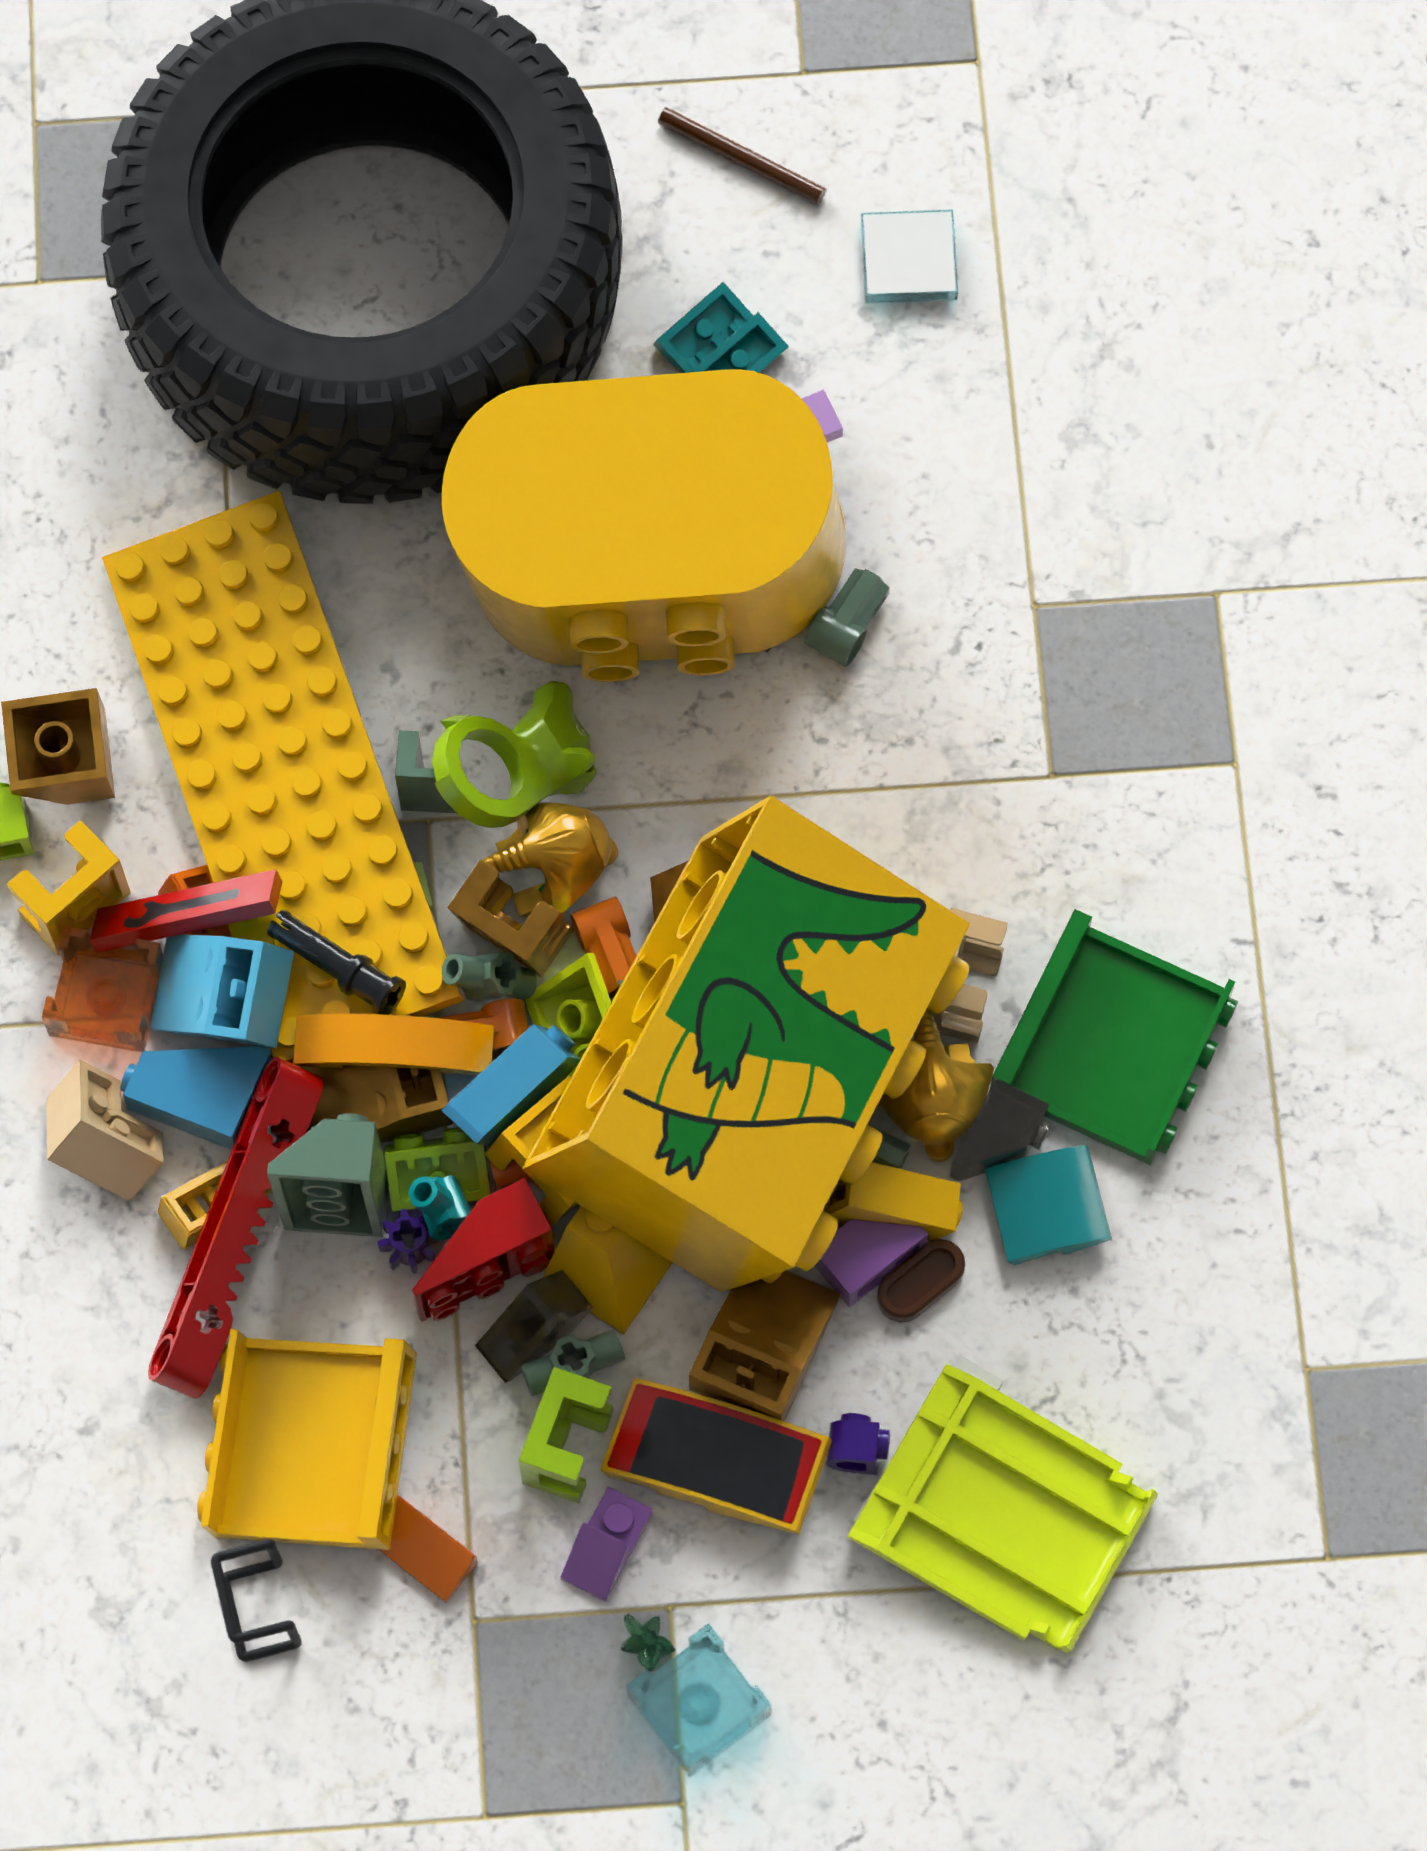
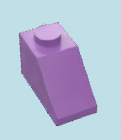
M851 1219L841 1228L837 1227L831 1244L815 1267L836 1292L841 1293V1299L850 1308L877 1287L888 1273L927 1243L928 1234L920 1226Z

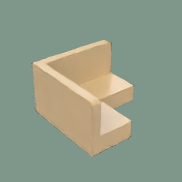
M79 1059L47 1098V1160L125 1200H131L164 1163L163 1132L121 1111V1080Z

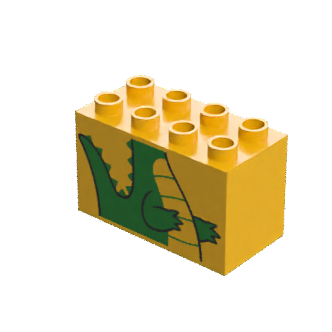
M772 795L700 838L522 1170L721 1293L759 1279L764 1280L768 1284L773 1283L785 1270L794 1268L795 1265L804 1271L810 1270L818 1263L828 1249L838 1227V1219L825 1212L824 1208L839 1178L848 1184L855 1183L868 1169L882 1142V1133L868 1125V1122L883 1093L892 1099L898 1098L912 1083L923 1064L926 1048L911 1038L926 1009L936 1015L942 1013L955 999L967 978L969 964L955 956V953L970 923Z

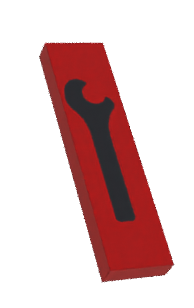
M274 869L98 908L89 940L96 952H103L272 915L276 913L282 880L277 870Z

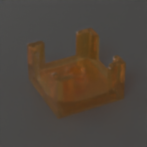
M64 926L59 943V952L63 964L54 999L51 996L46 997L41 1017L49 1036L137 1052L145 1051L163 959L160 943L137 939L135 943L137 951L117 948L96 952L89 940L90 935L87 930Z

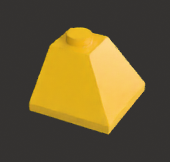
M580 1206L567 1225L541 1279V1283L624 1335L673 1262Z

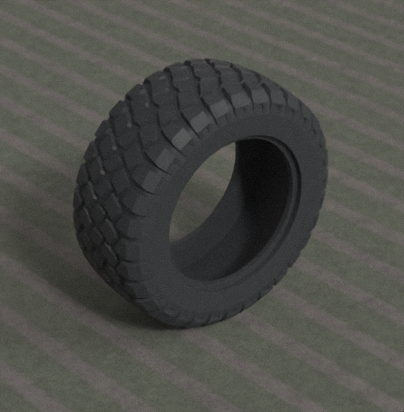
M244 0L230 7L231 17L224 20L215 15L190 33L193 41L191 45L177 44L158 63L156 69L160 77L158 79H145L130 103V110L135 116L122 118L114 138L111 151L117 158L107 161L102 197L109 202L102 205L101 242L110 246L103 253L105 276L108 287L116 289L117 294L110 299L120 331H129V335L124 340L137 368L141 372H149L144 381L164 410L176 409L171 419L195 443L207 440V453L232 470L241 465L247 466L246 475L249 479L276 490L285 482L291 484L292 495L324 501L327 494L336 493L340 503L373 504L374 495L384 494L389 503L422 498V489L431 487L437 494L441 493L444 471L451 449L461 430L480 408L495 397L522 386L587 381L601 354V347L606 341L617 301L622 260V218L619 193L611 157L597 118L593 115L594 111L576 79L568 77L569 71L553 51L546 44L536 43L537 39L534 33L510 15L497 17L496 7L482 0ZM377 145L405 148L433 156L450 164L476 182L491 197L508 224L507 234L494 262L482 279L466 296L430 320L411 328L378 336L335 337L312 333L290 326L253 305L230 283L220 269L225 244L235 222L251 199L267 183L285 170L306 159L332 150L353 146Z

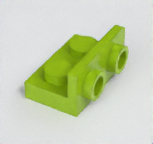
M459 1127L442 1131V1138L423 1140V1134L421 1133L404 1134L394 1137V1144L385 1145L384 1152L392 1212L401 1211L404 1208L405 1210L417 1209L412 1205L408 1191L411 1184L417 1178L423 1176L434 1178L452 1175L459 1180L467 1202L478 1201L490 1195L484 1145L476 1144Z

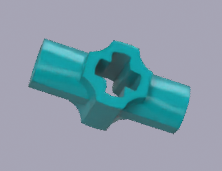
M452 1175L434 1178L423 1176L417 1178L409 1187L408 1195L412 1205L422 1211L430 1235L436 1241L450 1239L473 1209L466 1201L459 1180Z

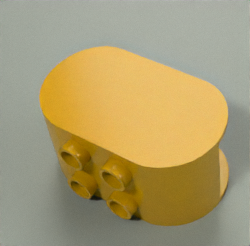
M729 369L536 384L512 389L486 403L466 423L451 449L444 471L442 512L446 532L486 619L508 643L521 652L555 665H581L582 677L590 681L620 682L629 680L639 675V661L677 658V669L685 674L715 675L728 672L735 667V654L768 650L793 638L813 622L819 611L826 607L834 594L844 567L846 554L845 522L836 492L831 457L824 433L810 408L793 390L780 381L755 371Z

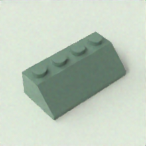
M340 1114L337 1119H323L268 1164L267 1175L284 1230L383 1237L384 1229L382 1222L385 1220L388 1177L375 1122H368L367 1117L358 1114Z

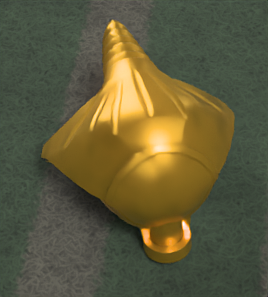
M545 802L538 803L517 821L518 828L509 838L495 843L498 851L487 856L483 861L501 873L506 870L511 872L513 869L520 870L533 867L540 869L544 874L545 883L524 889L512 895L520 918L530 915L540 901L548 903L563 914L595 883L603 870L617 859L618 847L610 838L608 830L601 819L590 812L589 809L564 803Z
M926 1009L913 1034L914 1041L926 1048L923 1064L912 1083L898 1098L892 1099L883 1093L879 1103L892 1121L905 1134L914 1140L924 1143L925 1152L931 1160L943 1162L952 1157L955 1150L954 1140L961 1136L977 1117L988 1093L994 1067L992 1063H976L970 1056L968 1043L952 1044L944 1047L939 1036L940 1032L937 1029V1024L934 1022V1017Z

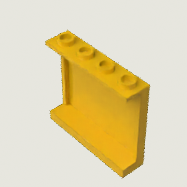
M231 1329L229 1343L225 1345L220 1357V1369L224 1375L221 1393L216 1394L213 1401L212 1415L216 1423L214 1441L208 1444L205 1453V1467L207 1472H209L206 1491L201 1492L197 1505V1514L201 1527L215 1538L254 1541L271 1539L274 1542L390 1550L417 1352L404 1339L385 1338L384 1346L254 1339L246 1338L237 1329Z

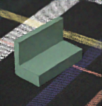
M399 730L395 779L401 810L456 813L439 793L435 785L434 769L424 768L419 732Z

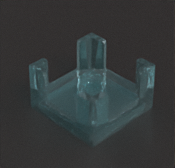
M709 1623L688 1639L689 1646L653 1674L650 1675L646 1670L627 1684L629 1699L689 1778L771 1716V1703L757 1685L752 1687L724 1651V1642Z

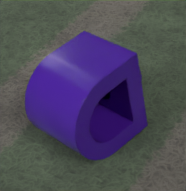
M858 1413L842 1414L841 1420L830 1423L829 1438L832 1442L827 1454L826 1465L843 1472L877 1475L878 1459L888 1460L890 1430L880 1429V1422H871L869 1416Z

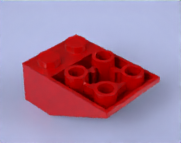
M525 1178L480 1199L413 1287L414 1301L421 1322L431 1317L433 1321L445 1319L460 1309L459 1303L476 1295L478 1299L490 1297L504 1288V1281L521 1273L523 1277L535 1275L548 1266L550 1263L549 1259L552 1258L555 1252L552 1229Z

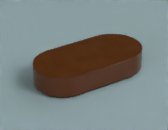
M935 1239L927 1242L882 1279L877 1292V1303L880 1311L888 1319L901 1323L909 1322L919 1317L961 1281L965 1270V1258L961 1249L955 1243L945 1239Z

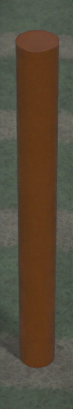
M668 107L662 110L658 123L817 205L824 198L826 193L825 187Z

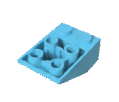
M181 934L167 937L149 1029L277 1048L294 951L262 941L224 936Z

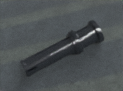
M285 909L275 915L276 918L282 921L281 925L273 920L270 922L267 930L269 937L276 939L337 979L341 992L348 996L355 994L373 1006V1013L389 1015L399 1004L406 989V981L398 976L391 978L373 966V959L367 955L357 954L353 956L292 916Z

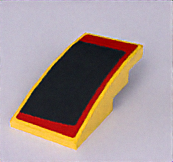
M634 1377L600 1470L607 1477L651 1487L659 1495L703 1505L712 1513L799 1534L832 1440L819 1433L730 1403Z

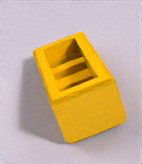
M228 1161L161 1197L158 1215L183 1250L196 1244L207 1216L196 1199L202 1196L210 1208L216 1193L213 1187L219 1185ZM265 1190L264 1194L268 1196L271 1190ZM183 1207L186 1209L190 1217L193 1219V1222H191L187 1215L184 1213V1211L182 1210Z

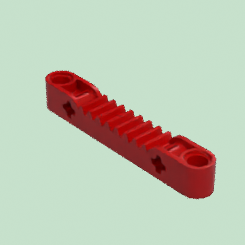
M277 1056L264 1069L152 1355L148 1369V1377L151 1381L194 1399L199 1398L208 1388L232 1328L233 1317L231 1308L226 1301H236L237 1295L229 1288L230 1282L244 1281L245 1277L236 1269L237 1264H250L252 1260L243 1250L244 1245H257L259 1242L250 1232L251 1227L265 1226L266 1221L257 1211L260 1208H272L273 1205L272 1201L264 1194L265 1190H272L267 1175L268 1164L307 1133L323 1090V1077ZM269 1126H271L270 1132L276 1136L275 1143H273V1136L267 1133ZM198 1311H200L199 1316L206 1320L203 1328H201L202 1323L195 1319Z

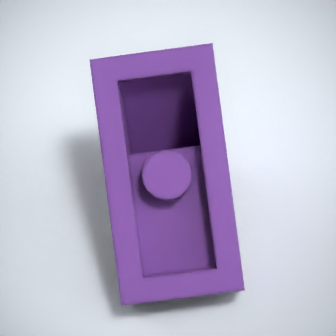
M608 1486L588 1524L583 1522L561 1574V1579L606 1602L651 1519L653 1509Z

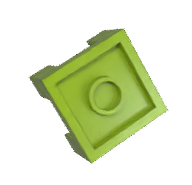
M553 1367L518 1460L522 1484L578 1504L580 1503L586 1487V1480L580 1477L584 1460L580 1455L563 1450V1447L567 1441L572 1423L601 1433L607 1430L614 1411L613 1405L606 1403L612 1392L611 1386Z

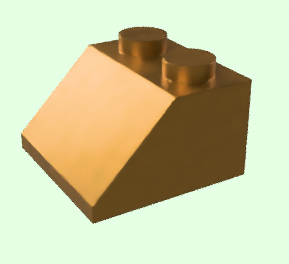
M97 688L1 702L9 783L12 795L67 805L115 798L106 711Z

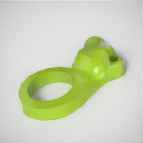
M550 681L536 689L530 710L519 720L513 730L492 718L454 715L440 720L446 730L435 742L432 758L436 778L435 785L442 798L459 816L478 826L498 828L514 823L549 796L582 793L597 774L594 765L596 762L595 756L590 751V736L574 714L573 692L568 684L564 682ZM463 740L480 741L491 747L502 758L509 771L511 781L508 799L490 798L479 792L470 783L461 767L459 755Z

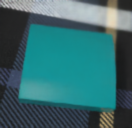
M724 282L719 284L653 343L657 350L680 373L742 369L760 373L789 347L759 312L753 315Z
M1075 1146L1040 1153L985 1169L1007 1260L1010 1264H1021L1059 1251L1069 1254L1112 1240L1088 1146Z

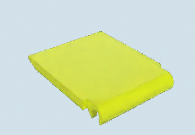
M946 1364L847 1537L1020 1640L1026 1639L1030 1633L1060 1651L1071 1653L1154 1504L1158 1493L1154 1489H1149V1491L1143 1490L1132 1483L1134 1480L1132 1476L1118 1473L1123 1465L1121 1462L976 1377Z

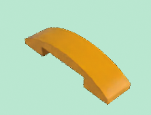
M297 1015L293 1064L297 1066L343 1068V1065L433 1069L441 1070L444 1074L479 1075L492 1063L494 1025L403 1015Z

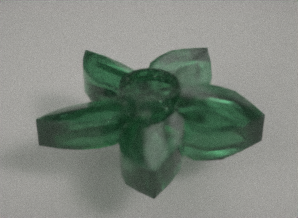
M629 1613L624 1616V1623L631 1637L622 1642L620 1650L630 1654H638L637 1659L640 1665L648 1672L653 1671L658 1665L660 1658L675 1651L674 1646L667 1638L658 1636L660 1616L649 1619L643 1626Z

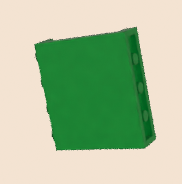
M1074 909L992 1075L990 1092L1151 1165L1157 1151L1166 1155L1178 1129V1127L1171 1125L1177 1109L1186 1112L1192 1102L1198 1085L1192 1083L1191 1080L1197 1067L1199 1066L1206 1070L1213 1058L1218 1043L1211 1040L1217 1025L1219 1024L1226 1028L1238 1004L1237 1000L1231 998L1235 981L1228 979L1225 988L1090 927L1092 916Z

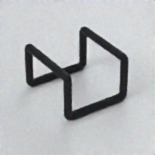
M271 1539L215 1553L211 1558V1567L229 1640L234 1643L236 1654L242 1661H252L294 1650L302 1644L293 1621H283L245 1632L241 1630L230 1581L274 1570L282 1566L283 1561L278 1548ZM264 1550L268 1551L271 1560L230 1570L223 1573L221 1564L222 1561ZM287 1631L290 1638L288 1641L246 1651L244 1643Z

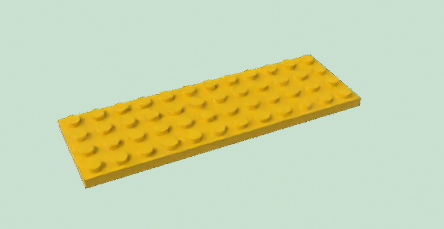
M280 490L103 556L102 559L213 883L274 869L277 870L282 880L276 913L228 924L232 938L262 941L291 950L267 935V930L272 920L281 925L282 921L276 918L275 915L285 909L292 916L353 956L365 954L373 959V966L391 978L398 976L406 981L403 997L389 1015L421 1017L462 1002L463 998L459 987L446 984L442 978V966L447 958V953ZM294 952L277 1048H270L273 1058L277 1056L293 1063L297 1015L375 1014L373 1013V1006L355 994L348 996L341 992L337 979Z

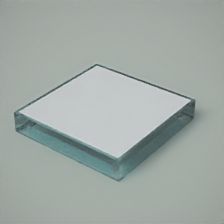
M953 209L861 213L865 303L958 300Z

